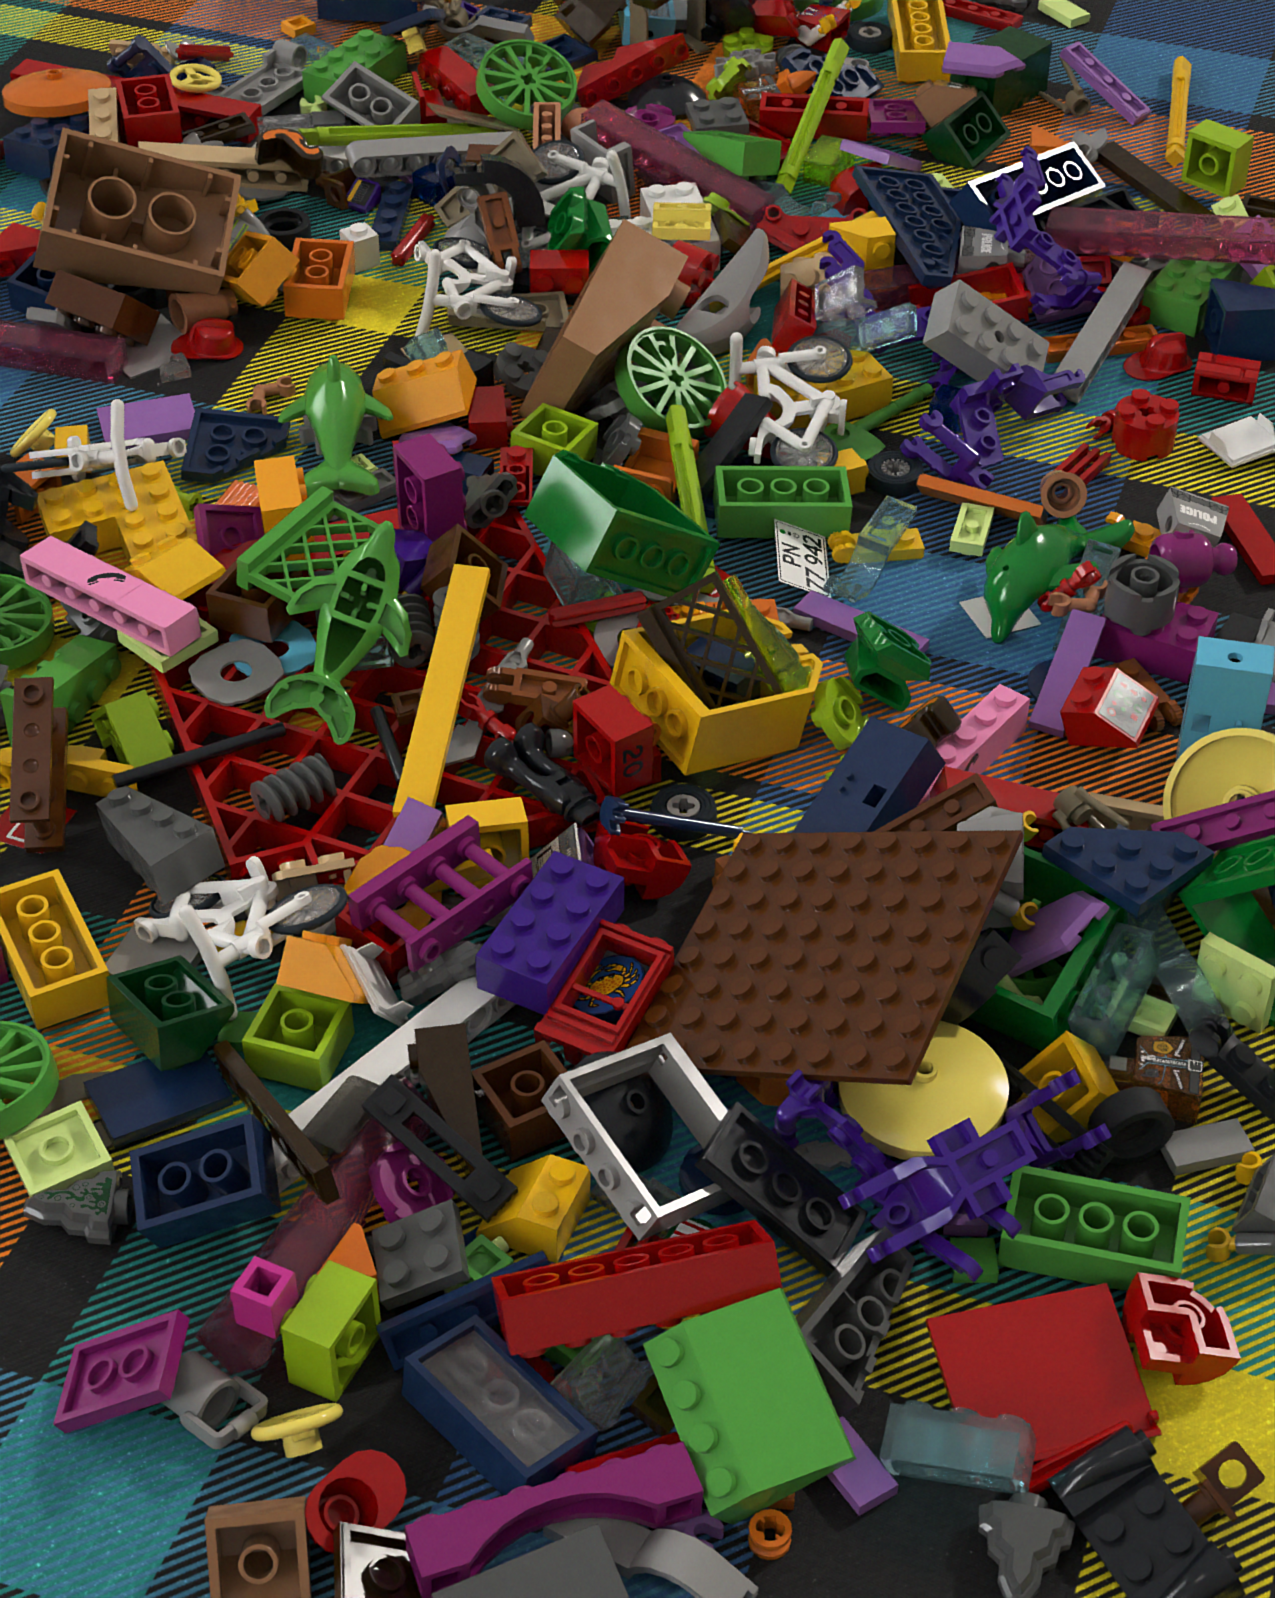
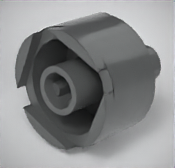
M1129 554L1118 558L1111 565L1103 613L1119 625L1130 628L1133 634L1146 636L1151 633V630L1164 627L1172 621L1175 615L1180 588L1179 571L1174 564L1162 557L1148 554V559H1136L1137 554Z

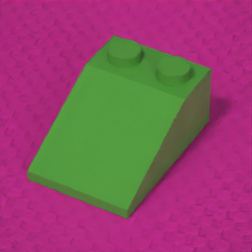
M720 130L683 131V138L721 173L731 174L733 180L749 181V176L755 180H767V175L779 174L782 143L780 140Z

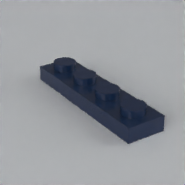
M403 181L386 182L372 225V229L379 236L380 251H393L399 244L415 194L414 184Z
M543 1250L376 1325L394 1371L404 1367L405 1357L474 1315L482 1319L490 1328L500 1324L491 1277L550 1265Z

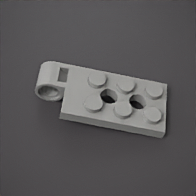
M278 39L272 49L262 55V66L215 96L261 104L263 117L303 90L302 71L308 56L306 47L291 41Z

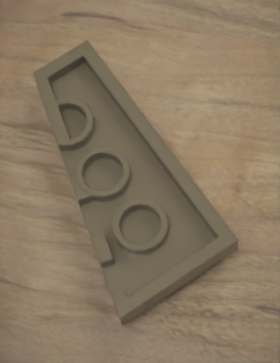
M515 130L490 153L517 163L529 174L534 183L549 175L522 135ZM492 184L495 193L506 191L502 187ZM455 186L434 206V209L447 228L470 215V212L460 205L457 200V191L461 186Z
M564 291L512 294L533 302L542 311V320L531 327H511L499 324L491 319L471 316L468 319L462 320L456 316L454 310L447 309L448 322L452 326L545 331L546 327L562 328L569 313ZM521 304L517 308L486 305V308L490 311L513 314L516 316V320L519 321L532 320L536 317V313L532 309Z

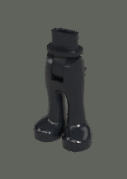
M527 723L521 727L515 735L513 743L507 738L501 737L493 741L487 748L484 755L485 766L498 776L509 778L527 789L544 804L549 812L557 813L561 816L564 815V820L569 823L577 822L582 828H586L600 820L601 807L597 804L596 796L590 793L586 785L576 775L556 764L543 752L545 734L535 723Z

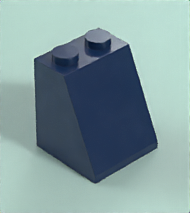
M1218 278L1211 279L1202 331L1213 355L1219 354L1255 361L1275 360V289Z

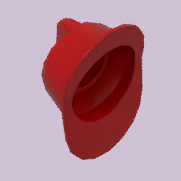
M214 317L197 321L192 326L190 333L179 336L171 344V352L182 359L227 360L236 358L244 350L243 342L234 334L233 323Z
M1183 332L1153 335L1143 351L1135 353L1125 360L1124 371L1134 379L1155 381L1189 370L1193 363L1192 359L1187 355L1185 334Z
M371 1449L357 1451L342 1460L313 1488L307 1497L305 1521L310 1538L324 1550L334 1553L333 1530L339 1522L384 1529L403 1507L407 1492L405 1476L398 1463L386 1453Z

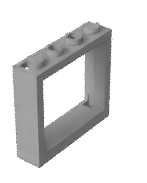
M671 1033L558 1075L541 1099L549 1115L556 1121L571 1143L574 1151L579 1154L595 1177L600 1188L604 1190L638 1241L733 1199L714 1183L659 1207L582 1098L648 1072L704 1149L725 1116L727 1109ZM664 1054H666L668 1057L666 1061L663 1058Z

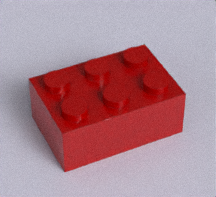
M170 74L115 79L120 116L127 145L138 147V141L158 143L183 142L180 112Z

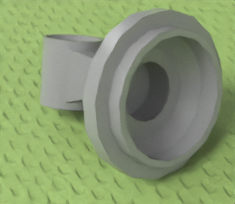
M492 184L464 185L460 187L457 191V200L460 205L470 212V215L452 225L446 231L445 238L459 237L470 239L488 248L477 197L495 193ZM445 244V245H446V247H447V249H448V248H450V247H452V246H454V245H456V244ZM476 249L478 252H480L482 255H484V256L487 258V255H486L485 253H483L482 251ZM465 252L460 253V254L457 255V256H465V257L468 258L469 260H474V259L471 258L469 255H467Z

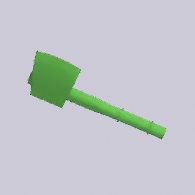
M925 383L853 424L845 421L844 436L837 435L838 424L834 423L825 427L823 433L835 442L838 451L853 448L860 458L866 461L886 447L869 431L894 415H899L901 411L913 404L923 401L924 398L933 393V388L929 383ZM820 438L816 446L818 452L821 455L830 454L831 449L829 445Z

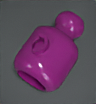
M1192 529L1189 530V533L1174 531V533L1161 534L1153 540L1149 550L1150 555L1162 557L1177 567L1180 580L1179 593H1186L1188 588L1204 585L1210 579L1212 572L1226 576L1234 572L1237 567V552L1234 546L1228 543H1220L1216 547H1212L1206 536L1195 533Z

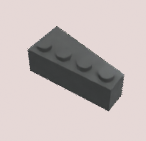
M126 785L112 790L107 797L95 803L108 841L125 861L128 860L134 872L144 878L147 887L157 893L158 899L163 905L225 867L213 827Z
M886 1226L856 1244L796 1316L797 1323L838 1417L860 1405L864 1391L861 1390L866 1377L872 1374L877 1358L874 1357L880 1340L887 1335L891 1324L888 1321L893 1307L900 1301L915 1262V1258L903 1247L872 1264L866 1250L894 1236Z

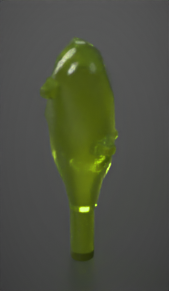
M736 574L726 578L723 581L785 693L808 688L807 676L813 671L811 666L803 667L798 653L786 637L752 604ZM744 652L745 658L753 657L754 662H756L752 652ZM759 666V672L761 673V675L765 676ZM766 683L767 686H768V688L773 691V689H772V687L770 686V684Z

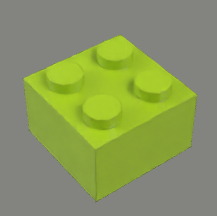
M1205 119L1189 130L1181 181L1224 198L1232 197L1246 186L1254 136Z
M542 403L511 431L510 447L522 446L524 448H533V473L543 477L552 456L563 449L576 453L583 460L589 462L596 452L598 423Z
M275 982L242 1039L245 1063L258 1077L319 1091L329 1083L355 1034L351 1002L277 985Z
M331 1260L327 1261L318 1275L314 1274L311 1276L306 1284L303 1297L294 1309L290 1308L285 1313L280 1324L279 1331L282 1334L284 1361L286 1362L289 1383L333 1402L338 1401L380 1338L376 1325L381 1323L377 1280Z

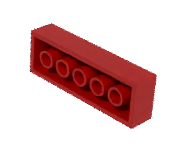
M756 1220L491 1277L501 1332L510 1355L519 1354L521 1358L540 1356L547 1351L546 1348L562 1344L568 1348L585 1346L592 1342L593 1337L610 1334L614 1338L630 1336L637 1332L638 1327L655 1324L656 1327H671L681 1323L682 1317L696 1314L703 1315L777 1288L783 1289L775 1242Z

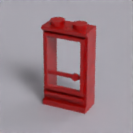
M1013 262L953 276L951 284L962 280L979 293H1005L1006 298L991 302L1018 321H1021L1022 318L1024 321H1029L1028 308L1033 307V304L1030 302L1031 293L1029 290H1025L1023 274L1017 273ZM921 283L908 286L910 308L917 309L932 306L934 294L945 287L929 289L921 285Z
M602 919L599 923V929L545 1016L533 1029L535 1043L545 1040L548 1046L552 1041L562 1045L565 1059L573 1065L582 1060L583 1054L589 1056L602 1051H624L645 1012L661 988L662 982L667 978L675 965L673 946L668 945V943L660 938H650L637 933L624 924H614ZM607 950L618 955L634 957L641 964L650 967L629 1004L624 1003V999L621 997L612 998L585 987ZM582 993L612 1005L615 1010H624L617 1024L614 1025L572 1007Z

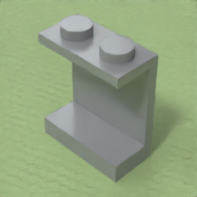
M594 119L571 128V142L580 147L584 154V162H587L589 166H592L593 160L596 157L607 159L606 154L608 151L614 150L617 152L624 172L628 197L636 194L631 145L624 141L609 149L602 147L598 144L596 121ZM572 149L573 158L578 160V154ZM609 166L608 173H609V174H612L611 169H610V166ZM606 184L600 186L597 191L599 195L612 204L618 202L615 187Z

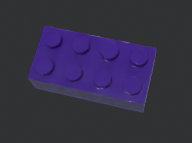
M554 851L475 955L477 988L545 1015L599 929L600 921L604 919L615 923L624 911V877Z

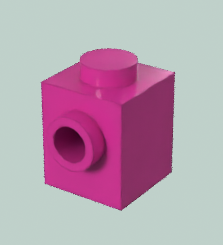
M256 1256L253 1257L230 1290V1300L233 1303L236 1323L273 1339H277L280 1335V1324L285 1313L290 1308L294 1309L299 1303L295 1272Z

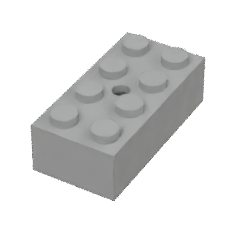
M958 280L934 294L923 340L925 346L978 382L986 380L992 371L998 368L1002 374H1006L1015 363H1018L1020 367L1028 365L1041 372L1044 371L1049 342L962 280Z

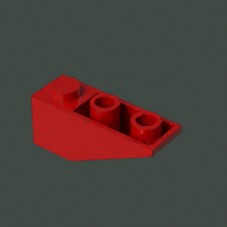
M522 446L501 447L500 473L507 471L517 478L516 486L518 492L508 503V506H528L532 499L533 448H524Z

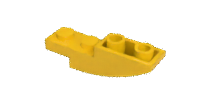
M68 745L67 789L107 797L109 792L116 789L112 775L133 769L134 766L108 761L106 749ZM12 748L0 750V787L10 789ZM137 783L128 786L138 791Z

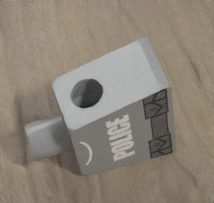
M962 226L957 275L1013 262L1014 267L1024 268L1026 250H1022L1020 253L1008 248V240L1002 243L995 239L994 234L997 231Z
M1171 486L1156 511L1161 534L1174 533V531L1189 533V530L1192 529L1195 533L1206 536L1212 547H1216L1223 533L1229 506Z

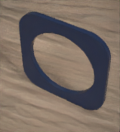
M448 146L436 164L437 177L445 194L450 192L445 176L447 160H453L457 167L462 163L453 146Z

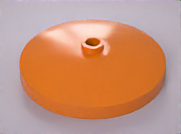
M58 68L38 71L14 79L2 89V98L5 108L18 115L42 118L62 117L89 111L88 89L112 88L110 79L102 73L85 69Z

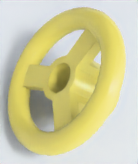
M183 64L174 67L169 72L172 85L190 93L206 94V92L217 89L222 83V77L217 70L202 64ZM196 72L205 73V74H208V75H210V76H203L202 74H199V73H196ZM185 73L187 75L186 79L180 81L176 78L177 75Z
M48 409L13 445L10 455L17 458L29 447L33 451L49 450L55 443V435L47 428L55 419L56 411Z
M326 1403L291 1411L255 1425L251 1430V1437L256 1441H270L282 1438L286 1458L305 1455L323 1447L318 1428L339 1419L343 1414V1408L337 1403Z

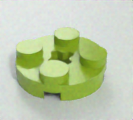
M743 27L739 30V33L723 37L724 57H730L729 54L732 51H742L745 49H761V54L773 52L774 38L770 35L756 33L751 27Z
M735 56L731 57L723 67L725 70L718 78H712L707 84L708 99L720 100L723 97H733L740 89L738 87H742L743 83L747 80L744 73L746 69L751 72L752 65L744 58L737 59Z
M840 676L836 679L833 677L817 684L814 694L815 707L811 709L810 715L814 725L822 728L827 737L833 742L835 748L842 751L851 747L868 722L869 717L868 714L864 716L861 714L859 705L864 703L853 683L845 677Z

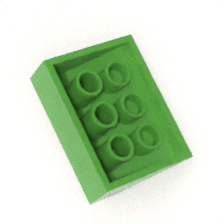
M777 1288L683 1321L643 1344L680 1440L685 1444L704 1490L703 1498L711 1517L735 1525L856 1459L783 1289Z

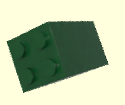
M1008 26L978 45L1003 48L1026 65L1025 69L1017 72L1013 69L1004 71L1003 76L995 79L951 74V82L973 85L979 91L982 89L1002 118L1039 96L1038 93L1040 91H1047L1053 42Z

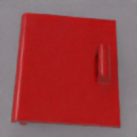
M1107 1283L926 1319L927 1330L968 1463L974 1475L1045 1460L1123 1420L1129 1421L1135 1431L1141 1429L1148 1438L1162 1435L1160 1428L1157 1426L1159 1421L1158 1412L1151 1409Z

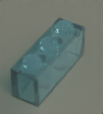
M1117 922L1067 1018L1072 1034L1094 1046L1098 1053L1115 1056L1163 960L1154 931Z
M909 1400L905 1402V1405L890 1403L879 1457L886 1470L893 1475L1015 1494L1028 1492L1037 1440L1031 1423H1026L1024 1419L1015 1415L1001 1414L998 1415V1418L979 1416L977 1412L968 1408L954 1407L950 1412L933 1409L931 1405L921 1401Z

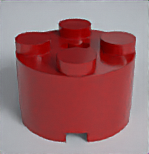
M679 240L672 247L687 255L688 258L677 280L691 287L682 305L692 308L698 301V298L702 296L715 280L713 275L719 264L720 256Z
M1134 389L1131 395L1124 397L1116 405L1111 442L1114 441L1116 444L1115 450L1127 458L1138 461H1148V456L1158 455L1157 460L1170 455L1174 449L1180 416L1179 403L1174 399H1166L1150 394L1146 389Z

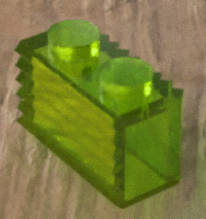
M821 134V137H819L812 150L810 149V152H808L804 159V183L809 182L810 185L814 183L815 185L819 184L820 186L830 187L832 180L839 172L854 165L856 155L839 149L841 141L844 139Z

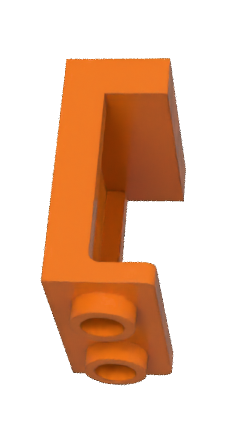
M641 427L637 437L642 441L637 452L627 459L623 467L614 465V467L655 488L674 504L679 495L675 490L677 484L668 439L669 435L666 432ZM692 439L696 461L699 457V440Z

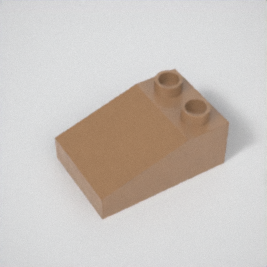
M62 128L33 267L54 273L59 269L95 283L218 295L225 275L241 175Z
M623 219L574 303L517 414L526 419L542 403L573 413L615 377L617 356L627 342L647 328L666 326L655 320L658 313L671 320L678 313L691 289L688 285L677 280L688 256Z

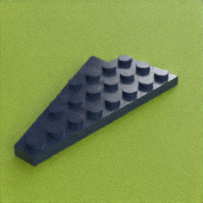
M855 165L852 174L853 178L877 216H886L896 234L895 244L921 285L929 289L949 286L953 278L962 222L949 202L961 189L941 187L933 174Z

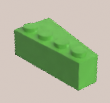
M79 634L54 653L52 661L43 660L37 665V672L31 676L24 674L20 678L53 677V708L66 707L68 711L69 734L77 723L83 720L91 706L101 698L111 682L118 678L121 672V661L118 657L116 644ZM6 687L0 692V700L12 748L14 688Z

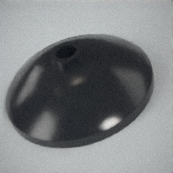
M706 0L705 23L711 27L739 32L743 27H752L756 20V13L748 0Z
M674 74L657 75L632 88L628 93L629 107L637 105V110L646 109V104L662 105L672 110V116H675L676 120L688 118L686 115V102H694L697 99L706 100V94L698 84Z
M602 1051L591 1054L579 1061L571 1070L618 1052ZM648 1072L582 1097L636 1174L648 1170L663 1158L670 1145L673 1133L672 1109L669 1100Z

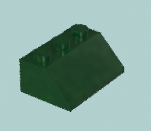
M981 89L973 99L934 125L921 138L935 159L971 170L1011 135V132Z
M182 955L106 977L110 1019L161 1072L176 1070L187 1063L199 1060L235 1012L234 1004Z

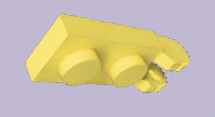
M417 26L401 32L407 44L409 55L415 53L419 57L420 53L427 51L420 29Z

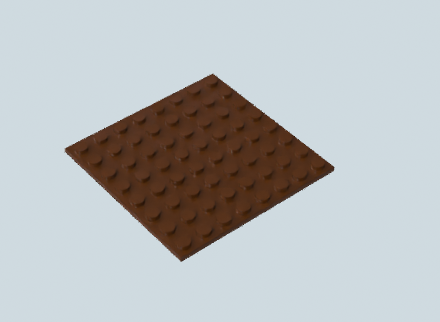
M1022 831L743 833L675 957L674 967L662 982L661 988L645 1012L626 1049L671 1033L698 1071L704 1075L788 1079L797 1069H800L805 1080L911 1085L1024 837ZM666 1054L663 1055V1058L666 1061L668 1057Z

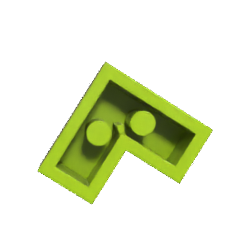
M145 689L105 704L90 715L103 748L112 746L119 763L132 765L136 768L173 756V740L167 730H162L157 718L160 716L158 705L152 696L148 697Z

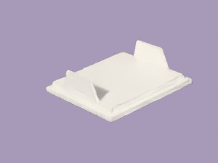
M1259 413L1257 420L1249 416L1198 436L1200 442L1231 468L1275 452L1273 423L1261 413Z
M373 942L358 949L341 944L340 948L374 1014L400 1027L408 1022L407 1014L414 1009V1006L404 1001L399 1002L380 963L374 960L384 949Z

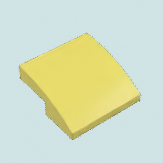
M654 202L653 236L662 240L710 241L711 203Z

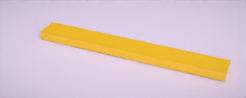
M454 564L392 810L394 818L398 817L408 797L435 808L490 579V569L487 567Z

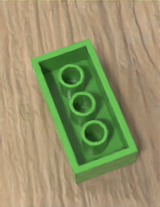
M369 29L360 30L356 35L344 41L343 44L328 52L327 55L313 62L312 65L302 71L304 98L308 102L315 103L314 96L322 97L354 61L391 83L407 71L406 42L397 40L393 36L385 37ZM327 104V108L337 110L331 105Z
M1191 237L1144 289L1142 305L1149 307L1151 310L1150 319L1146 322L1195 337L1203 327L1211 279L1218 278L1241 283L1243 267L1226 246L1210 243L1204 238Z
M715 466L713 502L717 538H775L774 519L822 535L826 539L833 532L850 531L853 506L846 466Z
M1023 1166L1013 1171L1009 1190L1013 1198L1007 1201L1006 1211L1021 1224L1022 1230L1014 1239H1011L1005 1230L1002 1229L997 1260L998 1266L1093 1285L1107 1283L1109 1288L1123 1291L1128 1290L1138 1272L1180 1278L1191 1197L1030 1166Z

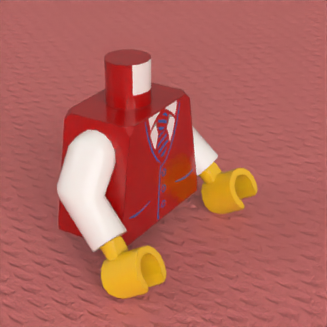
M862 0L843 1L837 7L810 4L802 13H797L796 15L800 26L797 27L799 36L795 37L796 42L828 53L834 39H844L847 36L850 27L851 10L859 7Z

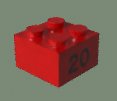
M611 684L573 700L574 757L614 797H619L651 782L652 764L654 763L653 736L655 734L651 720L647 716H643L631 704L630 700L625 695H621Z

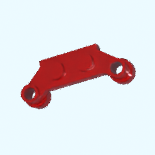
M772 204L766 208L763 220L770 222L808 244L822 237L823 233L829 230V223L851 221L867 212L863 208H856L845 218L791 216L785 214L778 205Z

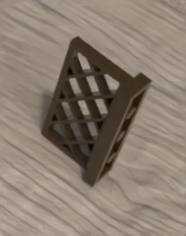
M717 570L657 604L649 606L637 616L659 656L709 710L720 708L724 697L740 702L755 700L751 698L755 680L770 684L776 695L785 693ZM711 582L720 595L717 608L696 603L700 589ZM693 593L692 601L683 599ZM723 602L729 612L721 610ZM673 603L690 607L685 626L671 622L664 608ZM694 609L715 614L710 633L690 627ZM719 616L734 620L738 627L735 640L714 635ZM676 630L683 632L682 638L679 637ZM688 633L708 639L703 657L689 654L685 642ZM741 634L747 644L739 642ZM712 641L733 646L728 665L708 659ZM737 648L752 652L756 659L753 672L733 667ZM694 662L701 663L700 670H698ZM706 665L726 671L721 689L708 686L704 681L703 674ZM759 666L765 676L757 674ZM730 673L751 678L746 697L726 691ZM712 693L719 695L718 702H716Z

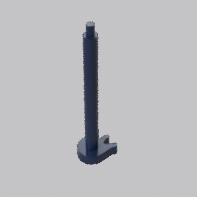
M613 796L605 797L600 808V822L607 829L608 834L620 836L619 823H625V821L737 838L741 832L752 833L750 830H744L742 826L629 808L628 803H625L619 797Z

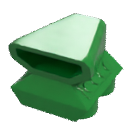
M584 186L570 187L551 211L547 224V230L551 233L547 250H589L590 274L613 238L606 206L588 199Z
M868 611L854 617L853 620L858 636L844 654L845 663L853 685L892 708L904 711L911 702V694L905 681L929 680L931 660L918 649L919 644L904 630Z

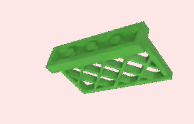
M321 486L237 558V585L247 591L255 585L289 603L295 594L292 591L293 588H301L314 578L321 577L314 576L313 570L332 568V574L336 572L346 557L336 558L334 551L355 549L369 539H356L355 533L368 532L372 534L379 524L333 501L334 491ZM336 515L347 523L328 524V521ZM349 533L351 540L332 541L331 535ZM325 535V542L307 543V539L311 536ZM329 552L330 558L311 559L310 553ZM304 553L305 560L286 561L285 559L290 554ZM308 570L309 577L289 578V571ZM283 572L284 579L270 580L265 576L268 573Z

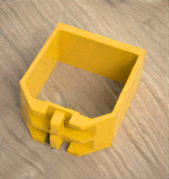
M739 609L785 693L776 695L770 684L761 682L760 694L764 698L709 710L659 656L643 627L622 631L609 684L621 695H625L641 714L648 715L652 721L661 727V736L657 744L685 776L797 749L823 662L814 653L809 654V651L802 644L789 645L784 639L791 638L793 632L783 622ZM706 613L693 616L690 627L710 633L715 614ZM719 616L714 635L735 640L738 627L734 620ZM687 618L672 620L671 622L685 626ZM676 630L679 637L682 638L683 632ZM688 633L685 642L686 649L693 642H695L699 638V636ZM741 634L739 642L747 644ZM737 648V651L755 659L752 652Z

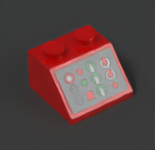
M1083 667L1060 710L1068 743L1072 746L1138 748L1159 705V699L1155 694L1118 668Z

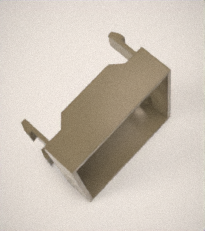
M630 0V44L648 41V11L644 7L633 4V0ZM687 0V34H684L687 46L694 49L695 53L709 50V47L701 42V31L705 28L706 0Z

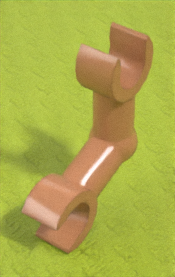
M281 376L274 383L255 385L253 397L246 402L247 413L258 409L262 411L263 415H266L265 397L277 394L282 397L294 396L296 389L295 384L291 382V376Z
M1104 580L1102 586L1091 585L1083 588L1084 598H1070L1062 592L1051 593L1048 605L1053 606L1051 615L1064 617L1068 612H1072V609L1093 613L1097 609L1098 600L1105 596L1108 582Z

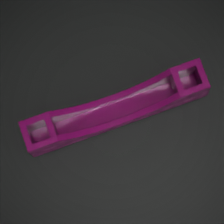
M684 1442L672 1445L659 1444L649 1448L643 1454L626 1459L612 1458L602 1463L599 1467L580 1473L574 1471L566 1472L556 1477L553 1481L534 1487L529 1485L520 1486L501 1497L487 1501L482 1499L473 1500L458 1510L441 1515H424L415 1520L414 1523L405 1525L406 1551L421 1598H432V1593L481 1573L484 1567L503 1549L526 1534L548 1525L578 1518H612L636 1522L654 1529L662 1528L700 1516L702 1513L704 1490Z

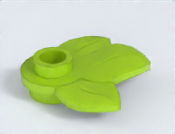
M711 192L708 197L705 196L702 200L704 203H711L712 216L721 208L745 226L750 225L749 222L728 208L730 203L722 196Z

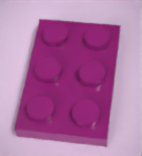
M869 99V125L871 133L881 137L890 136L891 133H902V135L907 137L918 136V133H925V118L913 102V99Z
M177 1309L75 1345L53 1425L66 1434L170 1400L175 1386V1379L190 1318Z

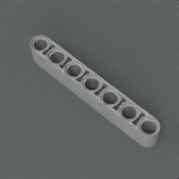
M513 131L353 141L346 147L345 157L353 173L359 178L436 173L438 160L448 146H453L456 149L462 163L466 162L469 144L500 145ZM447 160L445 173L453 172L452 168L457 167L453 160Z
M1126 261L1118 270L1055 373L1070 370L1075 374L1078 369H1081L1085 374L1086 379L1079 388L1059 392L1063 393L1068 401L1078 404L1143 299L1144 289L1151 283L1153 271Z

